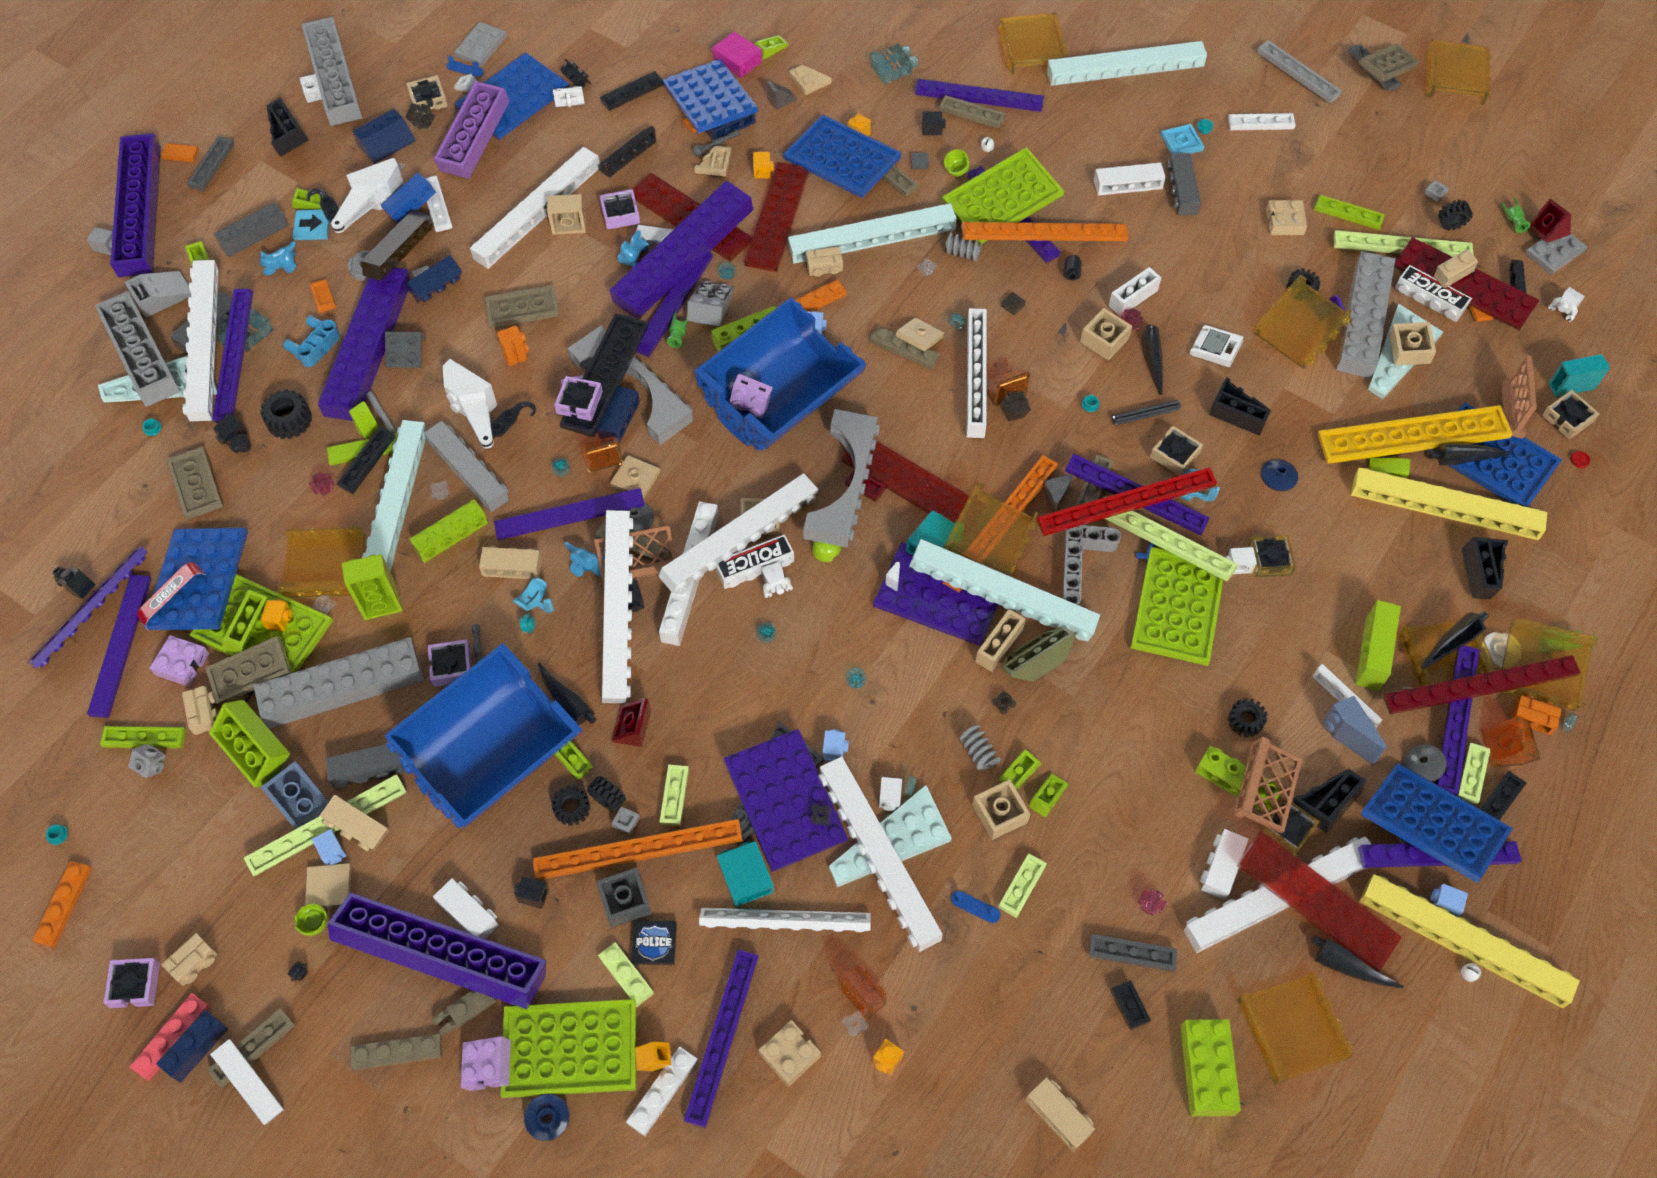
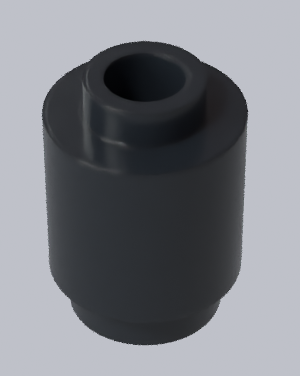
M1070 255L1065 260L1064 277L1073 281L1081 277L1082 261L1079 256Z

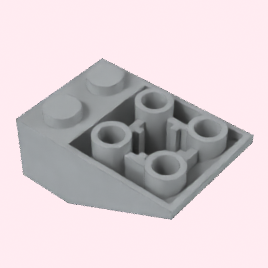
M180 271L140 274L124 282L145 318L191 297L189 286Z
M701 281L688 301L687 321L721 327L725 321L735 287H731L728 284H714L711 281Z

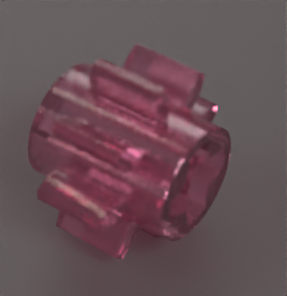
M1134 308L1125 310L1124 314L1121 315L1122 320L1132 325V330L1135 328L1139 329L1143 321V317H1140L1141 311Z
M321 472L312 476L313 482L309 483L315 495L319 493L323 496L332 492L331 486L335 485L329 474L324 475Z
M1149 889L1148 892L1144 890L1138 903L1142 904V911L1149 915H1156L1157 912L1161 914L1167 902L1163 900L1164 895L1156 889Z

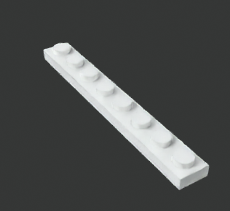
M701 908L699 926L709 928L716 926H726L728 928L748 927L750 929L763 927L773 930L790 928L792 930L812 929L814 931L827 929L837 932L843 930L864 932L870 931L871 913Z

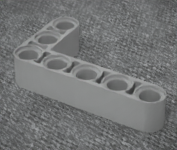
M1081 525L1066 530L1063 548L1062 599L1080 605L1083 549L1106 552L1115 551L1121 539V533L1118 529Z

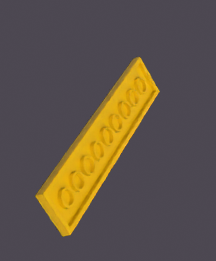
M1500 405L1318 431V438L1327 464L1436 449L1443 443L1472 444L1507 439L1512 436V431Z

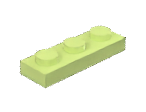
M1469 743L1457 797L1475 805L1479 803L1491 749Z
M668 765L660 825L681 827L689 766Z
M1028 853L998 908L1017 918L1047 863Z
M616 942L598 955L599 959L628 997L636 999V1007L654 994L653 990Z

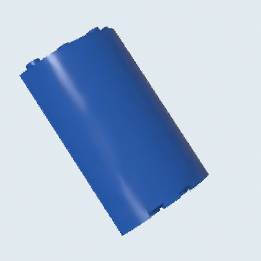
M789 298L694 370L697 384L700 388H703L705 393L703 397L710 408H715L719 421L738 440L747 446L753 445L754 449L758 451L768 449L862 374L866 368L865 361L861 357L856 356L849 346H845L840 342L837 348L835 345H831L824 335L819 334L815 330V317L792 298ZM738 374L773 387L763 419L754 417L746 410H736L730 404L733 385Z
M502 643L384 736L388 741L385 744L392 753L395 752L398 755V760L402 764L403 769L416 778L414 781L418 785L417 787L424 795L428 793L427 796L432 805L437 810L441 809L440 811L447 819L451 818V821L458 829H465L580 735L582 728L556 700L552 702L531 679L529 670Z

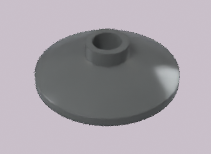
M644 503L645 507H634L628 510L630 511L629 518H633V529H629V531L638 532L648 530L654 521V513L648 504Z
M1432 745L1413 747L1405 755L1403 763L1404 767L1431 782L1439 779L1444 774L1447 766L1443 752ZM1421 759H1428L1426 763L1420 762Z

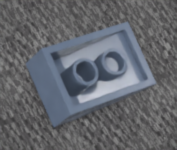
M1355 696L1333 704L1323 720L1326 731L1330 732L1334 739L1371 764L1376 763L1387 748V745Z
M294 761L261 787L295 829L319 817L329 803L297 761Z

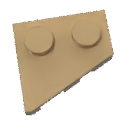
M804 65L789 71V76L805 95L832 83L831 77Z
M714 146L710 153L703 158V162L699 166H695V173L726 176L731 157V147Z

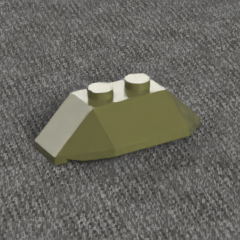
M1061 626L1056 630L1038 634L1007 654L1000 667L1013 678L1034 682L1065 662L1076 637L1075 633L1065 626Z

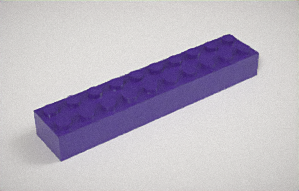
M154 133L120 137L110 265L117 277L153 273L161 149Z
M726 180L609 290L612 301L634 318H641L677 281L687 274L753 211L752 198Z
M394 268L382 281L368 278L318 402L323 417L353 421L349 411L361 402H366V395L370 392L385 353V332H393L409 291L406 288V284L411 279L407 269Z
M351 892L328 922L329 940L524 1009H528L546 977V960Z

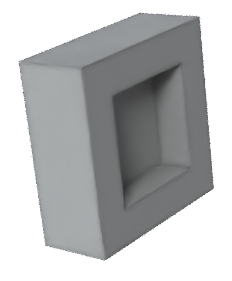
M1435 180L1426 188L1424 194L1439 202L1448 193L1449 188Z
M621 806L611 825L631 835L640 819V815Z

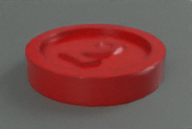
M1583 451L1574 452L1570 458L1571 463L1578 468H1586L1591 461L1589 455Z

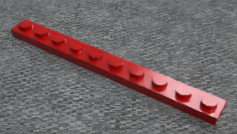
M1208 467L1039 516L1037 522L1044 537L1215 487L1217 481L1211 468Z

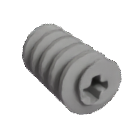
M950 232L945 244V251L947 249V254L949 255L953 252L954 256H958L960 253L961 258H964L966 255L967 260H970L973 256V261L976 262L981 253L982 243L979 245L978 240L974 244L972 240L966 242L963 240V237L959 240V234L953 238L952 232Z
M975 725L961 735L960 742L964 744V749L968 751V755L973 757L972 761L976 764V768L978 770H986L998 764L1001 758L997 757L994 759L997 751H989L993 745H985L989 739L987 737L981 738L985 732H977L981 726Z

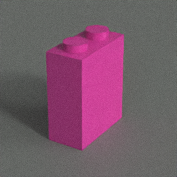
M732 32L712 48L713 60L721 59L729 71L739 78L748 74L762 62V49L736 32Z

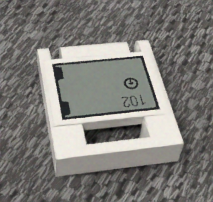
M1204 325L1190 350V354L1230 367L1243 343V336ZM1228 345L1229 348L1233 349L1231 354L1225 353Z

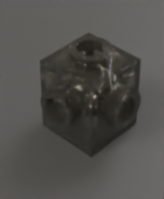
M412 103L405 118L418 129H429L435 114L425 104L418 105Z
M1023 391L1008 392L1001 401L1002 410L1005 412L1008 421L1024 418L1031 410L1028 399Z

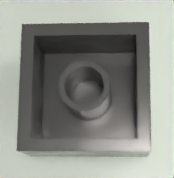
M638 868L596 881L611 928L652 914Z

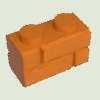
M512 326L508 330L504 329L497 332L507 365L512 366L517 364V362L520 363L527 360L529 348L527 343L524 342L526 337L523 331H519L517 326Z
M1520 695L1514 703L1510 721L1552 735L1558 728L1561 708L1555 707L1551 702L1537 701L1530 695Z

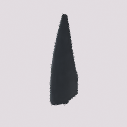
M1147 325L1146 330L1141 336L1143 351L1159 395H1163V357L1158 327Z
M1443 443L1435 451L1429 452V458H1437L1439 465H1459L1510 455L1509 451L1498 448Z
M1485 611L1480 614L1473 612L1465 614L1434 646L1421 665V668L1424 670L1451 652L1473 641L1486 630L1484 621L1489 615Z
M539 662L538 666L554 701L556 700L578 725H581L586 720L593 724L596 721V717L589 706L576 693L557 681Z
M1314 935L1311 943L1319 946L1315 962L1366 982L1396 988L1404 987L1375 971L1341 945L1325 937L1322 939Z

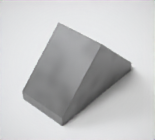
M768 81V101L776 110L796 101L797 97L789 88Z
M1069 474L1045 481L1043 492L1052 512H1057L1071 486L1073 475Z

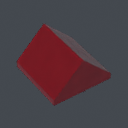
M1549 199L1531 221L1529 229L1547 243L1569 236L1571 233V213L1552 199Z
M647 698L620 706L612 742L642 747L651 714Z

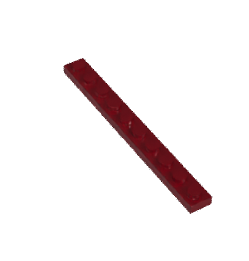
M1571 655L1386 693L1383 699L1389 714L1392 715L1578 676L1581 672L1574 656Z

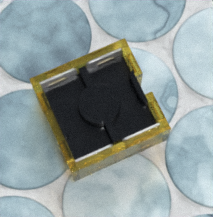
M1276 535L1273 538H1266V536L1250 538L1248 547H1253L1257 562L1254 569L1255 577L1293 575L1296 565L1289 535Z
M1284 799L1279 803L1280 808L1285 804ZM1292 802L1283 833H1279L1264 825L1258 833L1294 858L1320 821ZM1275 812L1270 817L1273 823L1279 825L1280 819Z

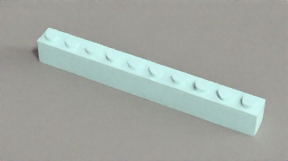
M1198 41L1048 60L1047 75L1052 86L1204 67L1207 52L1203 42Z
M950 203L788 237V249L794 264L806 261V251L840 247L842 254L956 230L957 218Z
M402 420L401 427H398L397 442L393 444L394 453L389 459V471L384 477V489L382 488L380 491L381 500L376 506V518L371 523V536L367 538V550L362 558H366L370 555L382 554L390 572L426 441L424 432L427 429L424 422Z
M922 539L909 567L914 568L917 572H924L936 580H943L953 587L962 588L972 595L981 596L988 602L1002 605L1007 610H1014L1026 618H1033L1043 625H1049L1056 629L1065 626L1075 633L1078 640L1089 641L1094 635L1100 614Z

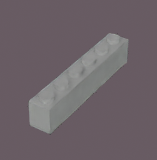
M441 421L424 432L428 444L490 513L509 501L506 486L503 483L499 484L497 482L498 479L492 471H487L484 462L481 459L479 461L476 459L474 451L471 448H466L463 439L460 436H455V432L450 425L446 426Z

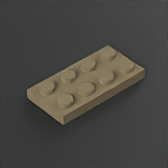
M1398 43L1365 56L1359 62L1364 70L1373 74L1381 82L1415 69L1421 63Z
M554 285L485 297L490 328L559 316Z
M203 446L166 459L186 520L223 507Z
M278 636L205 668L216 704L219 705L253 691L255 684L292 673L281 638Z

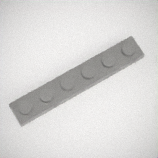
M1268 40L1258 48V54L1330 104L1341 96L1342 90Z

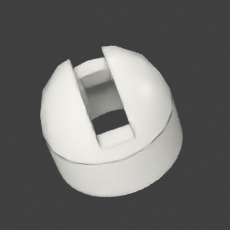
M985 137L981 142V149L985 152L992 151L994 149L993 139Z
M1468 963L1462 967L1461 975L1466 981L1474 982L1480 977L1481 970L1477 964Z

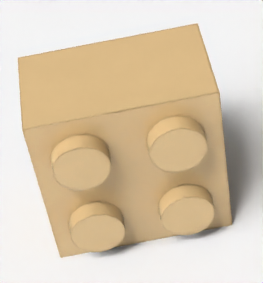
M582 194L547 196V212L552 235L586 233V215Z
M1103 308L1083 329L1080 342L1109 361L1129 340L1132 325Z
M1430 322L1393 324L1389 340L1394 366L1431 364L1436 354V348Z
M1007 780L973 798L972 806L991 840L1017 829L1029 821L1030 812L1011 780Z

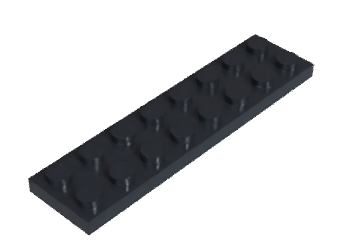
M618 313L614 314L582 378L583 380L601 383L603 392L593 419L589 421L579 419L574 414H571V417L564 415L559 423L560 428L595 437L649 327L647 321Z

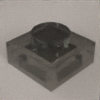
M1012 292L1001 302V307L1015 315L1025 306L1026 301Z

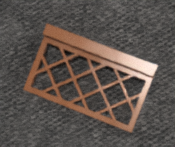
M1526 355L1512 379H1504L1501 383L1503 413L1512 431V436L1522 439L1526 435V423L1537 408L1532 356Z
M669 526L629 533V536L635 537L633 544L643 550L638 559L633 556V560L636 562L629 568V572L632 573V580L658 576L661 568L676 559ZM666 531L667 540L664 544L654 538L658 532ZM641 535L650 539L645 548L635 542ZM605 538L595 539L594 544L602 577V585L604 586L605 559L602 561V556L605 557V553L600 551L599 544L605 543ZM652 541L661 546L657 555L647 550ZM663 548L671 553L672 560L664 561L658 557ZM644 552L654 557L651 564H644L640 561Z
M1261 737L1252 743L1233 815L1239 818L1245 816L1270 829L1283 833L1302 759L1269 744V739ZM1268 750L1275 754L1277 761L1270 762L1267 756ZM1288 759L1295 763L1293 770H1288L1284 760ZM1277 763L1280 764L1284 774L1279 776L1272 766ZM1264 768L1269 769L1273 777L1272 779L1266 781L1262 773ZM1286 776L1289 788L1284 789L1279 778ZM1275 781L1280 792L1273 794L1268 783ZM1262 785L1268 797L1261 799L1258 793V787ZM1279 794L1282 795L1285 801L1284 806L1281 808L1275 799V796ZM1267 799H1270L1275 809L1269 813L1263 803ZM1255 804L1259 805L1263 813L1262 816L1252 813ZM1277 813L1280 819L1279 825L1273 823L1270 817L1271 814Z

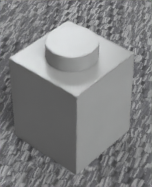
M94 227L86 239L90 247L95 252L111 255L113 231Z

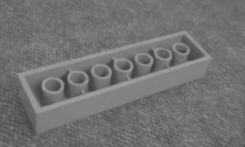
M333 17L302 24L330 126L361 119L362 114Z
M1360 252L1354 268L1336 367L1337 371L1372 378L1378 366L1395 258Z
M129 291L96 304V310L145 407L179 393L180 390Z
M411 637L255 684L254 690L260 718L270 729L422 682L424 677L416 647Z

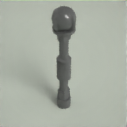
M737 129L733 130L728 135L721 136L707 145H697L693 148L692 152L694 156L700 157L702 154H705L708 148L718 146L729 138L739 136V131Z
M474 624L472 625L475 640L473 646L476 663H478L482 655V646L479 641L480 625Z

